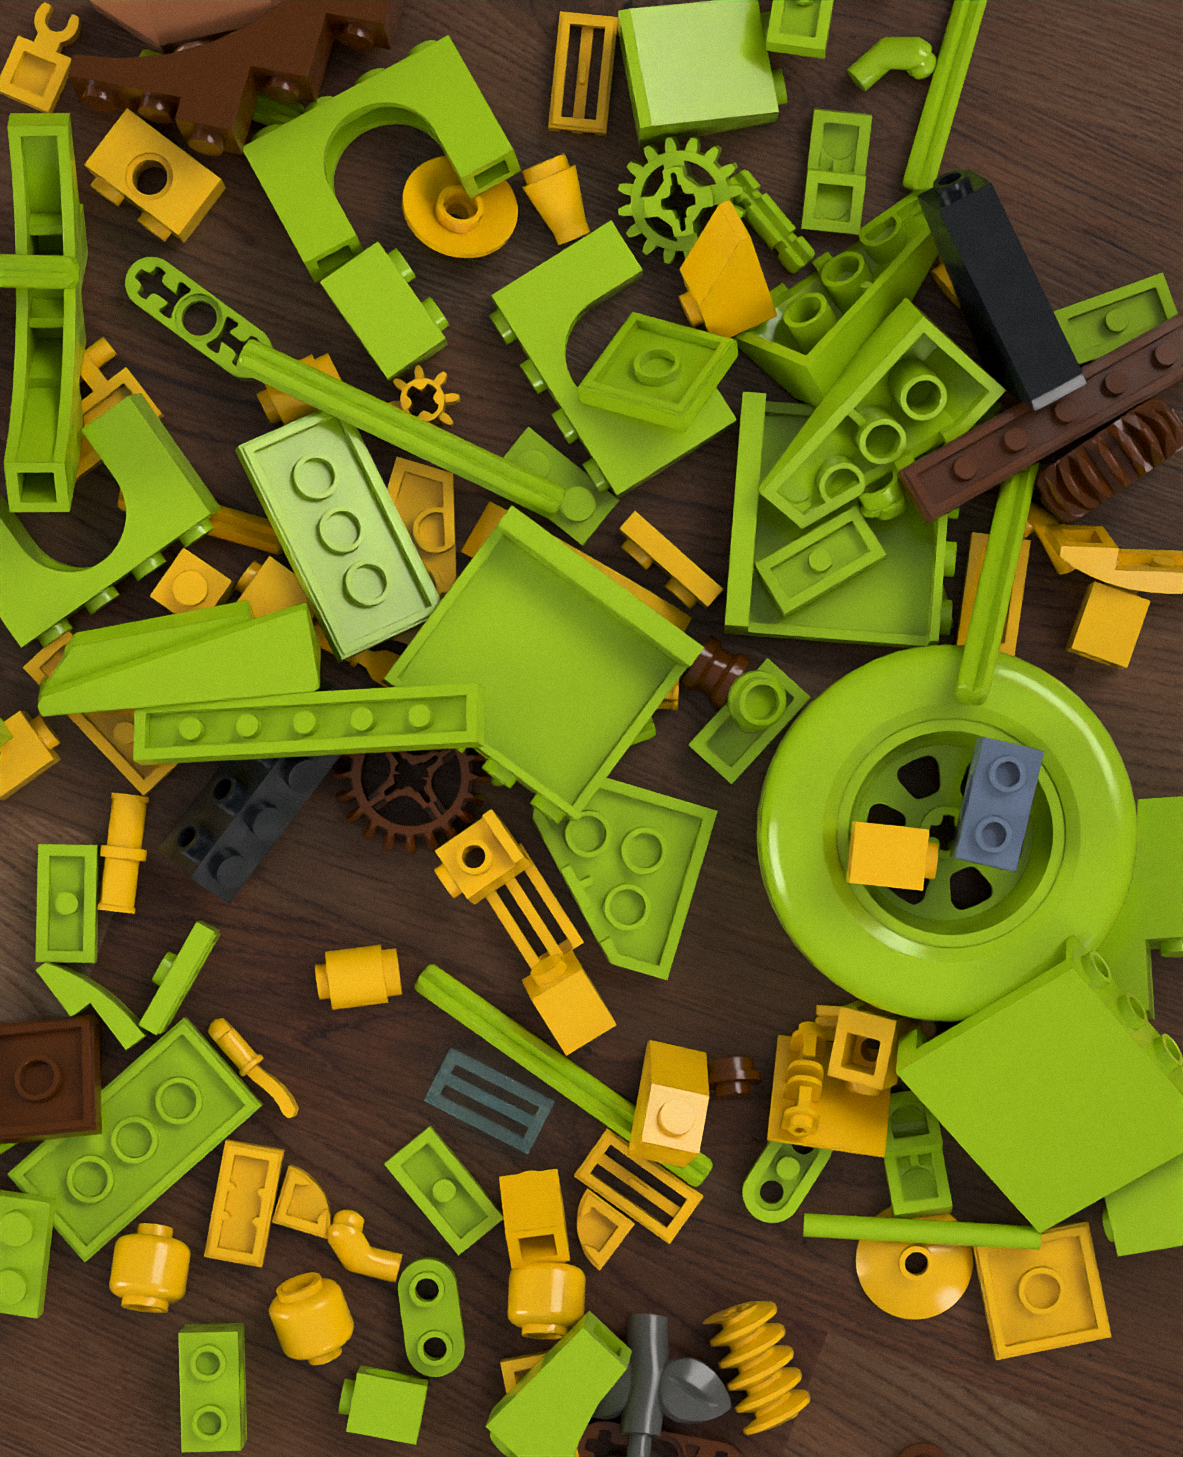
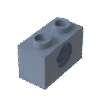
M986 737L977 738L950 852L951 858L1016 872L1044 751Z

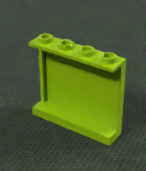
M743 392L724 634L900 648L938 645L939 635H950L953 602L952 600L942 599L944 576L954 577L957 542L946 541L948 518L958 519L959 508L926 526L909 496L906 497L908 500L906 509L892 519L879 520L876 517L869 518L863 515L887 554L886 559L786 618L782 616L756 573L754 564L854 505H857L859 510L861 506L858 504L859 497H856L801 529L758 491V488L817 407L810 404L766 401V393ZM945 441L914 458L915 461L946 445Z
M512 505L382 682L388 687L478 682L485 687L484 747H472L487 759L482 769L510 789L516 781L535 794L530 804L546 817L559 824L564 816L572 822L580 819L583 815L581 813L680 676L687 668L691 667L704 647ZM454 748V749H456V750L459 751L460 753H463L466 748Z
M1074 935L1066 939V960L947 1031L929 1040L919 1028H916L899 1038L896 1074L1039 1233L1183 1153L1182 1053L1168 1034L1160 1035L1149 1023L1147 1013L1139 999L1131 992L1124 994L1112 980L1111 971L1103 957L1094 950L1088 952Z

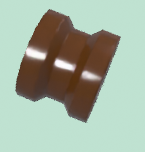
M710 635L703 646L704 649L692 664L681 685L689 690L699 688L709 695L710 703L721 709L728 698L731 685L742 675L751 659L742 653L732 655L722 648L719 639Z

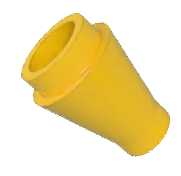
M565 153L521 171L527 184L522 189L554 234L558 245L590 233L585 218L576 165H569Z

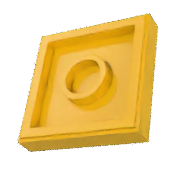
M1086 1219L1054 1225L1041 1232L1040 1250L972 1246L993 1354L996 1360L1112 1337L1089 1222Z

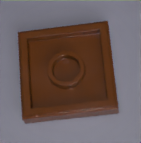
M83 1015L0 1024V1144L102 1134L99 1019L95 1015Z

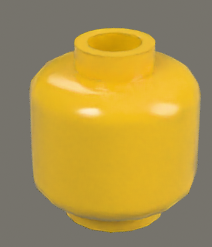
M141 1223L138 1224L137 1234H127L121 1236L116 1241L109 1288L113 1294L122 1298L121 1306L123 1308L148 1313H167L169 1304L177 1303L184 1297L191 1254L186 1244L172 1238L173 1228L159 1224Z
M566 1261L535 1262L512 1269L509 1275L508 1319L517 1327L522 1328L521 1335L523 1337L542 1340L562 1339L584 1316L585 1274L580 1268L566 1264Z
M310 1272L292 1277L277 1287V1296L272 1300L268 1312L280 1346L286 1356L296 1360H308L310 1365H322L339 1357L342 1353L341 1346L352 1336L354 1322L343 1292L337 1282L321 1278L319 1273Z

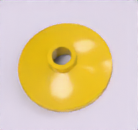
M446 156L430 159L418 166L407 179L402 193V211L411 231L425 245L448 256L477 258L491 254L509 240L517 223V200L506 180L469 199ZM449 214H456L462 219L454 218Z
M892 1207L884 1209L875 1217L893 1218ZM950 1213L913 1218L957 1221ZM859 1240L856 1250L857 1275L867 1296L883 1311L904 1319L930 1318L948 1310L965 1292L973 1271L972 1246ZM913 1252H920L927 1258L926 1268L916 1274L907 1271L905 1267L907 1256Z

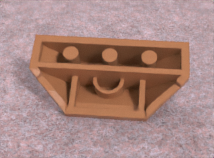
M90 0L99 14L163 55L213 42L255 22L284 1Z

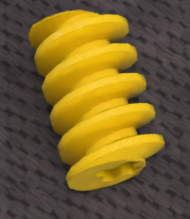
M751 1301L738 1304L711 1315L703 1322V1324L722 1325L723 1330L710 1340L711 1347L729 1346L731 1352L718 1362V1366L720 1369L738 1368L739 1375L730 1381L726 1387L728 1391L746 1390L748 1396L734 1407L736 1413H754L756 1419L743 1429L746 1435L769 1430L796 1417L798 1412L810 1402L811 1398L809 1392L805 1389H792L802 1379L801 1370L797 1367H783L793 1358L794 1352L792 1347L788 1345H775L785 1336L786 1330L784 1325L780 1323H766L777 1313L776 1303L772 1301Z

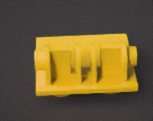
M806 1021L800 1023L798 1030L793 1032L792 1036L778 1035L767 1140L884 1158L891 1087L880 1090L879 1095L876 1096L863 1095L845 1089V1080L827 1076L833 1043L827 1042L826 1035L822 1033V1026L816 1022ZM867 1048L869 1054L877 1059L879 1049Z

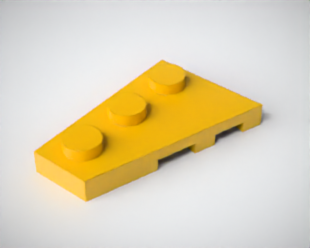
M396 457L387 490L442 600L457 580L454 474ZM424 624L391 640L409 645Z

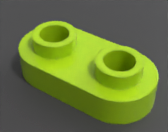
M768 1141L743 1182L742 1197L748 1211L755 1218L767 1223L782 1222L791 1217L825 1167L833 1150L812 1147L807 1152H798L792 1147V1144ZM767 1181H776L782 1186V1195L774 1202L765 1201L760 1196V1189Z
M422 1257L407 1265L398 1283L405 1348L408 1360L414 1369L426 1376L440 1377L454 1371L461 1363L465 1352V1335L458 1284L454 1271L447 1263L434 1257ZM428 1278L435 1281L439 1289L438 1294L432 1299L421 1298L416 1291V1284L420 1280ZM432 1337L442 1339L447 1348L445 1354L438 1358L430 1357L424 1350L426 1340Z

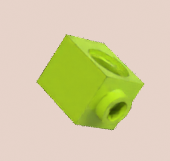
M360 1365L356 1380L345 1378L338 1413L349 1415L346 1432L416 1445L430 1378Z

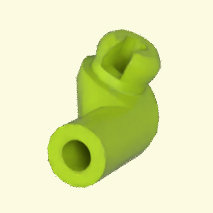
M885 37L880 39L855 61L846 72L853 82L866 92L890 69L907 70L908 74L917 80L927 78L935 71L937 58L931 52L932 46L921 37Z

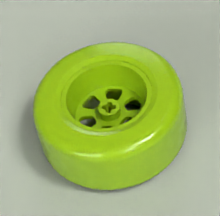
M931 645L897 651L864 664L828 686L805 707L780 741L762 785L757 811L756 839L763 884L779 922L797 949L829 980L856 998L894 1014L926 1021L959 1022L979 1012L1066 960V939L1072 935L1080 941L1088 952L1092 950L1097 951L1113 928L1125 903L1133 878L1137 855L1138 827L1136 804L1131 782L1123 759L1113 739L1096 714L1077 694L1057 678L1029 662L999 651L990 693L987 695L986 702L976 706L970 702H961L957 699L954 692L965 645ZM986 737L1044 751L1016 872L951 858L950 852L953 840L948 841L946 850L938 849L935 879L928 880L924 896L917 904L906 902L888 887L846 882L852 821L867 823L871 806L883 804L900 812L905 818V827L930 829L931 825H941L943 815L950 817V826L956 828L963 801L960 786L966 768L972 762L977 738ZM931 756L938 764L939 789L927 797L916 799L899 782L898 770L913 760ZM929 834L928 842H936L940 847L939 839L930 837ZM974 867L989 882L992 889L991 896L975 906L958 910L951 901L950 877L961 869Z

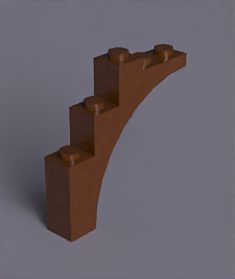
M284 0L255 22L213 42L166 55L111 58L74 54L68 77L79 101H82L86 106L94 110L114 112L116 108L124 110L128 108L130 111L138 112L144 118L157 123H170L172 119H175L185 144H188L195 151L211 156L221 155L223 151L242 155L260 91L270 98L284 103H294L298 99L317 102L334 39L340 40L344 45L356 50L365 51L373 47L391 50L405 0Z

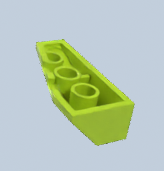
M913 191L861 227L860 235H858L860 240L839 255L832 257L827 251L811 262L816 271L790 289L783 283L772 289L770 295L777 317L731 337V339L737 340V346L794 398L818 407L866 339L905 297L912 302L939 253L917 198V195L923 192Z
M905 297L866 339L762 482L758 491L803 529L862 495L866 486L896 469L899 472L901 469L916 462L914 458L944 441L948 444L967 433L1006 390L944 330Z

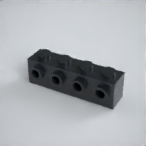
M320 675V687L314 692L339 690ZM342 754L224 761L158 850L189 878L230 904Z

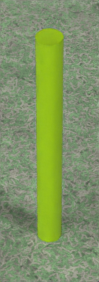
M804 1213L803 1237L1040 1250L1041 1233L1034 1226Z

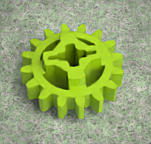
M676 136L666 138L665 153L663 154L653 144L646 146L643 149L648 163L645 165L639 161H630L627 168L636 176L634 182H623L618 187L620 192L631 196V203L618 209L619 215L633 216L635 224L626 232L627 236L630 238L643 233L647 240L644 243L642 252L648 255L658 246L664 248V263L667 264L674 262L679 251L684 252L686 259L701 234L700 218L708 207L719 205L728 200L733 204V197L746 191V185H731L729 176L738 168L736 162L722 167L717 162L722 148L716 145L707 151L706 154L700 152V137L697 136L690 138L685 149L680 148V143ZM688 161L703 167L713 177L715 182L706 184L693 175ZM663 165L664 182L656 193L645 195L649 179ZM678 185H681L685 194L693 193L696 199L695 204L687 208L686 215H683L680 206L671 207L669 203V196L678 192ZM733 204L739 217H744L746 210ZM658 216L672 226L673 234L676 238L662 233L654 226L650 218Z

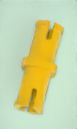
M111 793L112 805L107 845L100 846L99 854L100 857H105L100 901L97 905V910L135 914L136 908H134L139 865L140 861L146 862L147 850L141 848L149 797Z

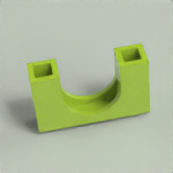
M449 35L438 41L428 40L416 45L408 52L405 59L386 69L376 68L366 72L356 81L355 86L335 97L324 96L317 99V102L310 103L300 116L283 125L273 124L261 129L254 135L252 142L244 145L243 152L315 283L329 276L364 251L336 198L334 176L338 161L345 149L353 140L366 131L379 126L397 124L414 127L425 132L441 147L469 199L521 172L511 144Z
M611 220L492 294V302L497 310L488 316L506 345L516 340L527 356L528 360L521 363L520 367L536 393L540 394L547 389L559 407L551 416L566 441L571 444L579 439L591 459L584 462L582 466L599 493L601 494L610 488L613 495L619 499L734 427L737 419L717 387L686 432L580 402L578 387L573 382L566 364V348L571 332L587 312L641 279L643 274L641 266Z
M141 393L128 395L81 429L119 484L126 506V522L122 537L113 552L102 562L90 567H75L54 560L38 547L16 514L9 512V504L0 494V618L21 648L36 641H39L43 648H45L73 629L67 619L85 607L90 615L115 600L120 594L114 586L129 575L133 574L136 580L140 581L164 565L167 561L161 553L180 540L184 548H187L214 529L208 519L220 512L222 508Z

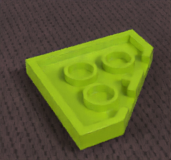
M610 778L605 779L581 812L583 815L576 822H572L564 816L560 823L557 824L533 807L530 817L607 961L616 966L668 980L718 811Z

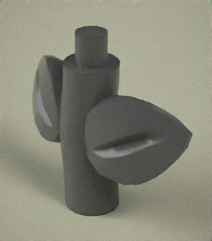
M628 1315L627 1342L628 1347L632 1350L628 1367L600 1401L591 1417L607 1420L621 1416L619 1434L628 1437L627 1457H650L651 1441L661 1437L664 1415L677 1423L691 1424L714 1419L731 1409L729 1392L720 1377L709 1365L694 1357L669 1359V1318L660 1315Z

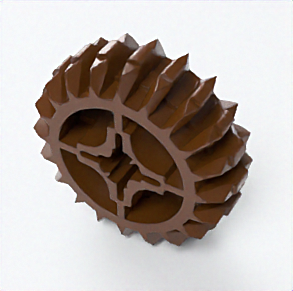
M1163 398L1149 399L1040 472L1034 485L1042 496L1039 499L1048 512L1054 514L1060 524H1071L1182 450V420L1174 408L1172 410L1169 408Z
M454 748L434 749L424 755H413L408 751H398L403 760H408L414 766L422 763L427 764L435 757H438V760L427 768L428 777H421L427 780L426 786L423 789L430 797V802L412 786H407L403 789L397 788L387 795V791L398 784L396 775H403L397 771L401 762L394 752H384L390 762L391 772L388 779L370 795H367L364 783V769L370 753L342 754L341 758L352 760L351 769L339 768L332 771L333 779H350L351 782L350 790H343L335 794L336 801L344 803L355 799L358 805L356 809L350 811L345 816L347 823L353 824L358 822L363 816H366L370 823L363 829L361 837L365 841H370L379 828L387 832L382 841V850L387 852L392 851L397 836L405 837L404 850L406 855L416 854V837L425 836L428 850L434 853L439 848V842L435 833L444 830L449 840L457 836L459 832L452 823L458 817L468 826L478 821L477 818L464 809L468 801L486 806L488 797L472 792L474 782L490 783L492 780V776L487 772H474L473 763L484 761L486 758L477 751L469 753L467 748L463 753ZM457 756L461 768V784L455 801L446 810L434 789V777L447 762ZM409 796L414 798L425 809L432 821L417 826L402 825L389 820L378 810L395 799Z

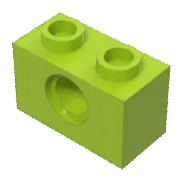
M244 1323L185 1324L178 1333L181 1452L241 1451L247 1442Z

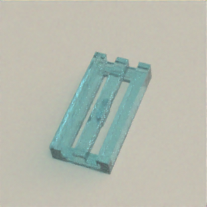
M452 1047L424 1099L425 1102L526 1154H529L555 1103V1100ZM455 1064L538 1106L539 1108L535 1116L451 1074ZM447 1085L529 1127L523 1137L441 1095L443 1087Z

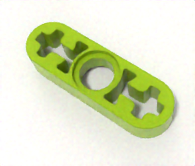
M144 257L136 261L129 268L125 278V288L129 298L136 306L236 379L256 381V379L238 371L235 366L238 356L229 346L222 342L218 353H215L209 347L223 337L229 320H232L238 326L229 333L242 344H246L249 339H255L274 349L271 341L263 331L164 259ZM159 270L165 272L166 274L163 276L162 282L168 290L179 296L182 286H186L191 290L176 303L171 318H167L162 314L171 305L159 295L152 293L147 299L140 297L144 287L139 282V278L144 273L154 276ZM196 303H206L212 306L217 315L216 325L213 330L202 336L189 333L183 321L187 309Z

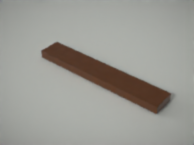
M1183 311L1081 368L1087 382L1086 385L1037 411L1020 402L901 469L896 475L926 526L1182 382Z

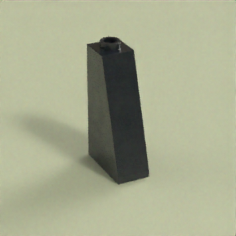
M969 168L966 170L950 171L938 177L933 182V187L917 195V198L986 371L1005 390L1034 411L1086 385L1087 382L992 183Z

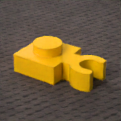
M46 2L40 5L35 14L34 24L38 33L34 42L18 35L0 75V94L43 113H53L68 80V73L73 60L60 53L63 47L72 44L79 37L82 21L78 16L72 14L64 30L59 32L50 30L48 22L52 17L54 9Z

